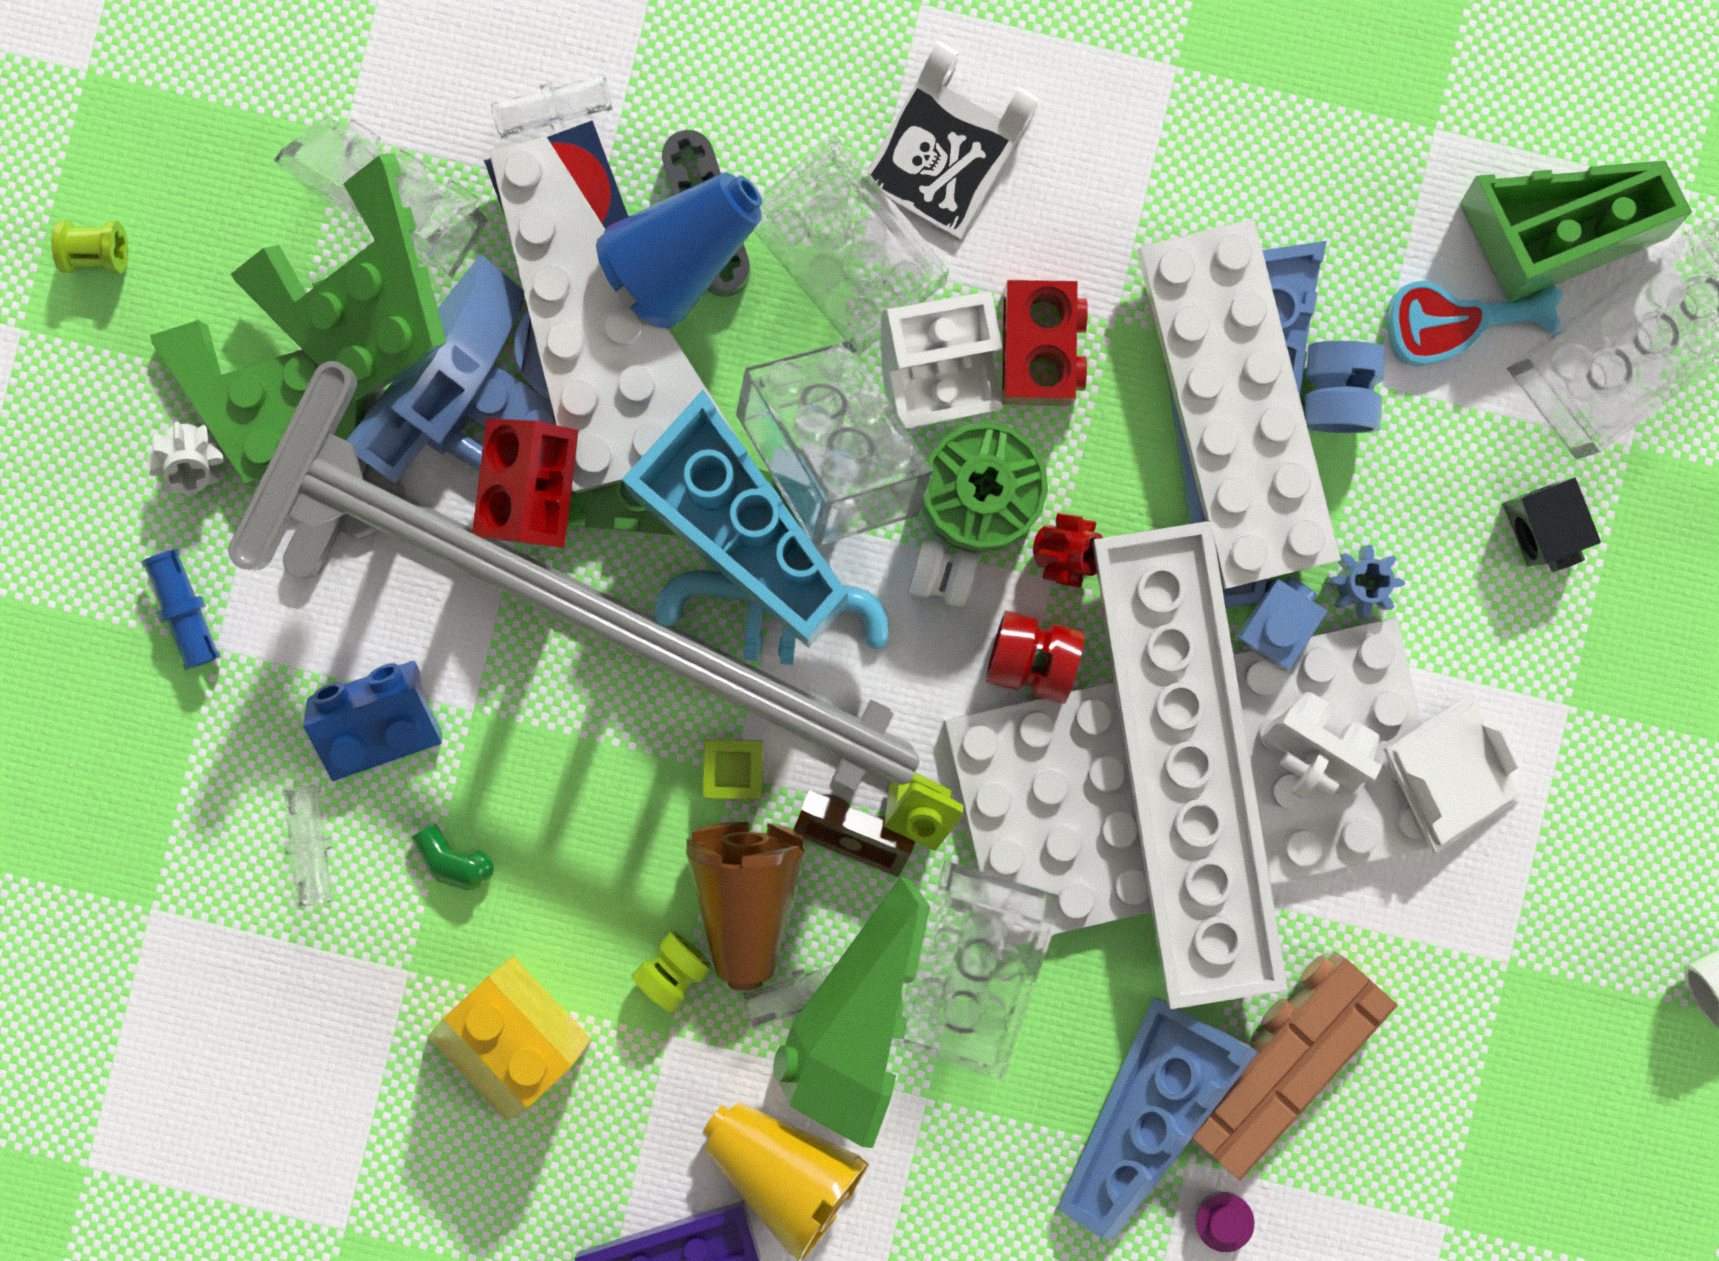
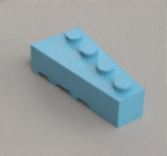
M702 389L624 476L622 481L630 496L805 646L810 648L848 604V592L804 530L797 524L783 504L780 496L769 481L767 482L748 455L747 450L734 432L727 426L717 412L715 405Z

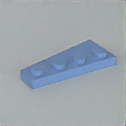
M1154 997L1057 1209L1099 1237L1114 1240L1259 1051L1180 1008L1170 1009L1165 1000Z

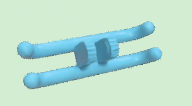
M694 570L682 573L669 580L659 592L654 610V618L659 625L664 627L671 626L679 621L682 616L684 602L690 595L749 600L744 660L757 661L762 649L763 635L761 634L765 610L719 571ZM843 585L848 592V604L842 611L856 613L863 619L866 630L865 642L870 648L877 650L885 647L889 638L888 615L881 601L868 590ZM783 626L778 647L780 664L793 665L797 638Z

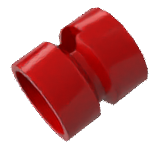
M1005 610L994 640L985 682L1015 691L1026 684L1030 686L1033 696L1065 704L1079 667L1085 632L1054 623L1046 630L1040 629L1036 618ZM1036 648L1047 652L1044 667L1032 666Z

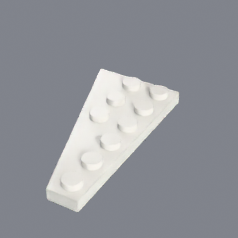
M543 136L489 150L556 424L579 430L572 481L573 492L580 493L623 482L624 476L702 389L715 405L717 412L727 426L733 431L669 329L656 327L640 318L629 308L637 300L629 293L625 286L615 292L608 282L599 263L596 249L597 239L604 234L605 228L547 137Z

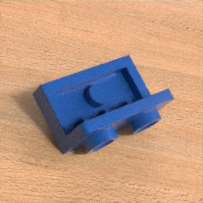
M410 661L401 665L390 663L380 666L364 678L346 684L335 682L325 685L307 698L303 727L332 782L442 744V731L420 687V669L416 661Z

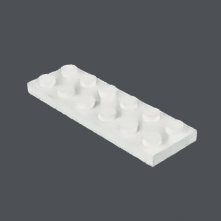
M1254 218L1141 246L1137 253L1205 522L1211 521L1222 590L1340 561L1341 558Z

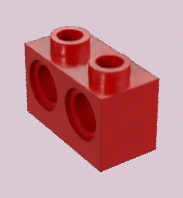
M1007 280L1003 290L1002 405L1070 406L1076 399V391H1085L1087 359L1086 356H1077V333H1086L1088 302L1087 298H1078V281ZM1038 302L1051 303L1059 311L1060 324L1053 328H1042L1036 325L1030 316V307ZM1038 359H1047L1053 362L1059 370V382L1050 387L1036 384L1030 377L1029 365Z
M486 418L472 534L487 539L564 548L579 430L534 420Z

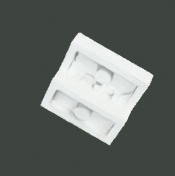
M991 291L882 311V374L891 432L1003 409L992 355L993 351L1003 348Z

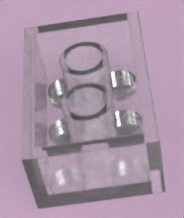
M836 134L832 135L760 195L762 198V205L760 206L762 218L753 230L754 233L857 356L861 355L881 338L883 310L923 303L947 283L950 269Z
M851 340L745 368L736 416L802 529L815 547L919 515L933 470Z
M944 860L930 905L916 978L911 983H906L902 995V1017L907 1019L904 1039L892 1038L891 1046L1004 1081L1055 928L1058 895Z

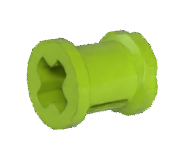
M58 220L52 230L51 250L55 266L59 272L73 273L77 267L106 268L112 274H122L125 271L128 262V240L124 226L118 221H108L104 227L74 226L68 220Z

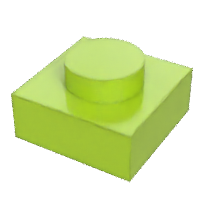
M705 739L703 798L761 800L763 794L764 740Z

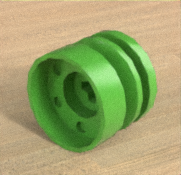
M992 422L965 425L945 436L928 458L919 488L922 513L932 531L951 547L973 553L998 551L1026 534L1042 514L1048 493L1046 466L1034 444L1015 429ZM986 472L995 477L992 487L999 491V495L997 497L989 494L982 502L973 497L976 487L968 482L970 477L980 479Z

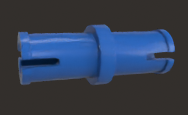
M173 549L141 561V564L148 574L161 610L156 612L160 623L167 622L183 661V668L188 670L221 657V654L217 651L201 611L206 607L203 597L195 596L179 557L180 552L178 549Z

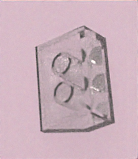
M326 116L282 148L274 161L307 190L366 225L343 183L378 155L390 153L377 146L381 137L358 121L351 118L348 124L344 126L330 116ZM400 149L396 154V158L399 161L402 176L395 177L402 206L403 208L411 207L416 230L410 235L415 254L421 260L453 278L488 222L484 214L475 206L480 198L451 179L448 180L445 187L426 176L430 170L428 165L407 151Z

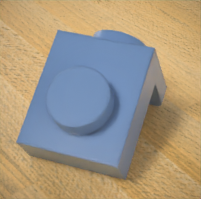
M1287 577L1285 582L1279 579L1272 580L1266 583L1265 594L1238 634L1236 640L1284 671L1291 670L1326 615L1327 610L1314 602L1317 594L1305 584L1290 577Z

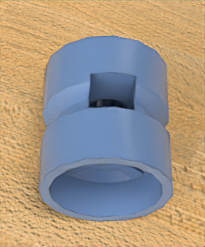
M1322 341L1308 345L1306 377L1315 384V389L1305 394L1304 416L1309 430L1331 433H1371L1380 431L1382 396L1374 391V386L1384 381L1385 346L1360 341Z

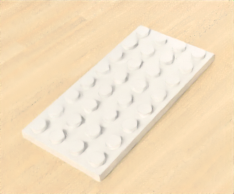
M1397 617L1313 635L1291 670L1284 671L1253 650L1233 654L1270 884L1430 848L1383 750L1422 725ZM1114 681L1073 690L1070 692L1065 704L1038 698L944 720L997 947L1152 912ZM1312 692L1328 702L1332 708L1323 726V729L1339 738L1343 728L1351 722L1363 724L1379 734L1380 739L1373 760L1381 764L1382 767L1375 781L1370 783L1366 780L1352 794L1338 787L1336 792L1330 797L1314 787L1306 797L1299 798L1290 792L1295 774L1280 766L1285 753L1261 739L1270 722L1285 713L1303 694Z

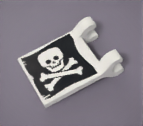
M937 41L917 83L864 175L861 184L961 240L1015 143L1038 106L1039 98L1019 87L1003 117L995 116L944 86L959 58H957V51Z

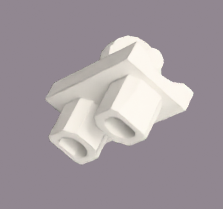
M1312 692L1303 694L1285 713L1270 722L1261 739L1285 753L1280 766L1295 774L1290 792L1297 797H1306L1314 787L1330 797L1336 792L1338 787L1352 794L1366 780L1370 783L1375 781L1382 767L1381 764L1373 760L1380 736L1365 725L1355 722L1346 725L1339 738L1323 729V726L1332 708L1328 702Z

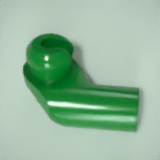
M437 823L410 837L432 877L440 883L468 891L480 888L481 882L490 879L493 875L494 866L492 860L485 852L478 850L469 856L452 852Z

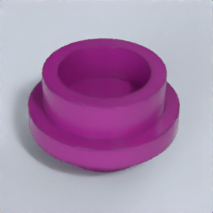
M1217 1192L1206 1197L1199 1205L1195 1215V1226L1200 1238L1208 1247L1219 1252H1233L1242 1248L1250 1240L1254 1232L1255 1220L1250 1206L1243 1198L1231 1192Z

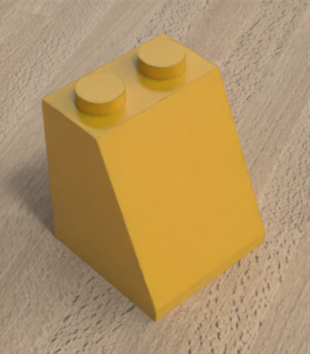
M514 955L487 976L427 1036L506 1121L528 1109L573 1066L591 1041L590 1036Z

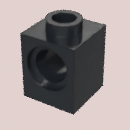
M1576 477L1555 482L1503 502L1527 567L1548 564L1551 572L1562 570L1585 561L1582 550L1601 543Z

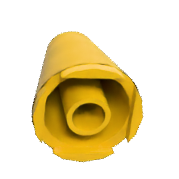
M741 1102L735 1104L731 1109L722 1105L708 1121L702 1132L703 1135L709 1138L704 1148L705 1152L786 1251L799 1261L811 1252L837 1218L835 1214L845 1199H850L869 1167V1163L862 1159L860 1155Z

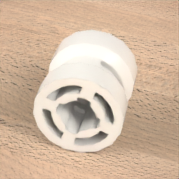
M923 538L907 594L926 598L932 594L942 597L946 605L964 609L975 575L979 554L963 549L957 553L945 551L940 543ZM947 562L952 563L946 585L943 587L941 582Z

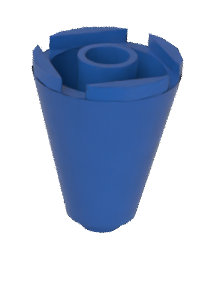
M723 172L609 225L596 242L598 260L608 282L615 292L625 286L629 293L637 300L629 308L640 318L656 327L666 329L673 327L686 318L760 223L762 218L760 210L762 198L760 193L746 177L742 175L736 177L728 172Z

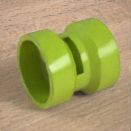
M671 930L660 942L659 953L653 960H644L631 976L638 987L652 1001L667 1012L674 1014L685 1002L686 991L690 986L702 983L714 968L693 944L677 932Z

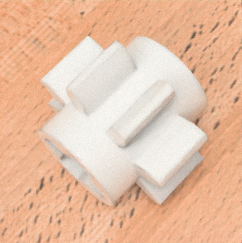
M174 422V425L167 429L163 436L160 434H153L151 436L152 453L148 455V472L150 476L164 475V489L166 492L173 490L178 493L197 495L198 491L205 488L209 482L218 483L220 481L218 465L224 462L223 450L216 441L208 443L207 426L196 427L191 424Z

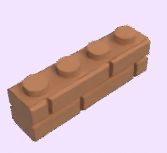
M1335 951L1328 959L1324 955L1314 959L1303 971L1300 981L1304 986L1289 1002L1285 998L1278 1000L1265 1013L1261 1020V1025L1265 1029L1250 1045L1245 1041L1243 1042L1259 1052L1192 1137L1240 1181L1398 1006L1396 1002L1353 963Z

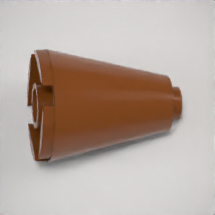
M729 822L699 828L692 832V840L687 838L686 854L717 977L728 982V986L732 989L746 991L760 988L763 985V981L770 979L775 973L804 853L803 835L795 829L779 824L767 823V834L749 832V822Z

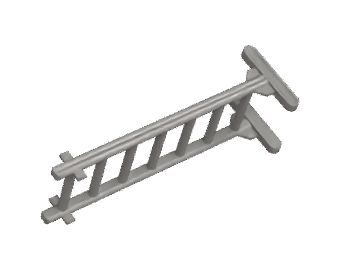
M336 361L325 362L315 370L230 541L228 548L229 557L237 567L256 571L268 566L292 518L299 521V524L284 552L282 562L288 574L303 579L315 577L321 571L340 531L357 539H363L383 531L841 756L842 758L836 768L837 773L833 780L856 791L867 769L896 784L904 785L911 781L919 765V756L910 743L886 732L894 715L890 708L870 699L861 719L672 626H661L654 617L497 540L481 538L472 534V528L407 497L401 476L396 483L392 482L357 457L354 444L334 435L357 388V379L353 371ZM381 389L370 398L365 399L364 417L386 391L385 389Z

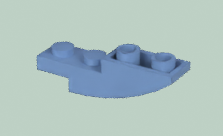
M481 254L438 307L447 343L395 379L346 440L354 444L357 457L394 483L397 482L430 438L440 444L459 419L494 364L518 315L525 296L523 289Z

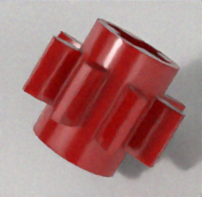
M1057 513L1056 526L1044 525L1038 531L1033 543V557L1039 567L1045 568L1042 575L1043 579L1056 581L1057 584L1080 588L1083 583V575L1094 576L1097 574L1092 540L1101 539L1103 536L1100 533L1094 532L1097 524L1095 521L1085 520L1082 516Z

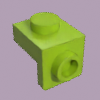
M914 773L911 781L907 784L900 785L890 781L884 827L936 851L963 817L964 807L961 803L951 799L950 789Z

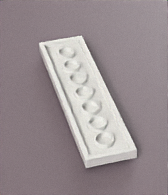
M1207 521L1092 540V548L1167 1006L1170 1009L1288 991L1212 523Z

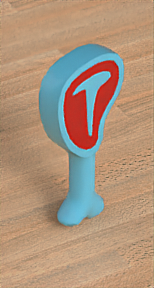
M1428 281L1413 282L1402 286L1390 300L1386 323L1390 345L1395 356L1404 364L1419 367L1440 363L1467 350L1480 337L1483 331L1492 326L1529 321L1541 326L1547 333L1553 334L1561 324L1556 312V306L1562 299V291L1553 285L1536 292L1529 298L1519 299L1512 303L1508 301L1483 303L1479 300H1459L1439 285Z

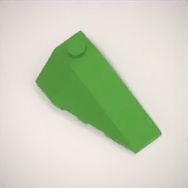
M900 877L792 1023L785 1045H781L778 1048L774 1058V1077L779 1082L790 1107L857 1145L866 1148L874 1147L892 1097L896 1075L886 1072L892 1038L904 1039L907 1019L902 1017L903 1001L901 993L903 983H911L916 978L930 905L911 878Z

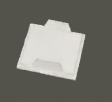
M1468 696L1383 749L1432 853L1439 852L1521 798L1510 775L1520 766L1503 730L1486 724L1473 696Z

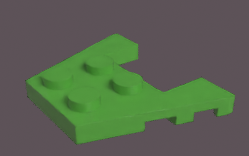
M394 153L378 155L343 183L371 232L374 242L306 293L279 245L262 248L231 273L234 281L318 366L328 361H336L353 371L357 379V388L351 399L353 402L370 398L447 343L427 266L419 268L410 235L416 230V225L411 207L403 208L395 179V177L402 176L399 161Z
M323 280L318 281V282H315V283H312L313 288H314L315 286H317V285H318L320 282H322ZM200 320L150 335L153 346L244 484L252 487L258 486L315 370L319 366L301 349L221 375L209 327ZM365 399L358 402L350 401L334 433L335 436L345 441L349 438L364 419Z

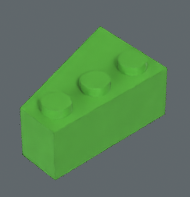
M1666 160L1590 166L1584 172L1552 174V170L1532 171L1530 176L1495 179V174L1479 175L1474 178L1460 202L1509 303L1669 239L1692 213Z

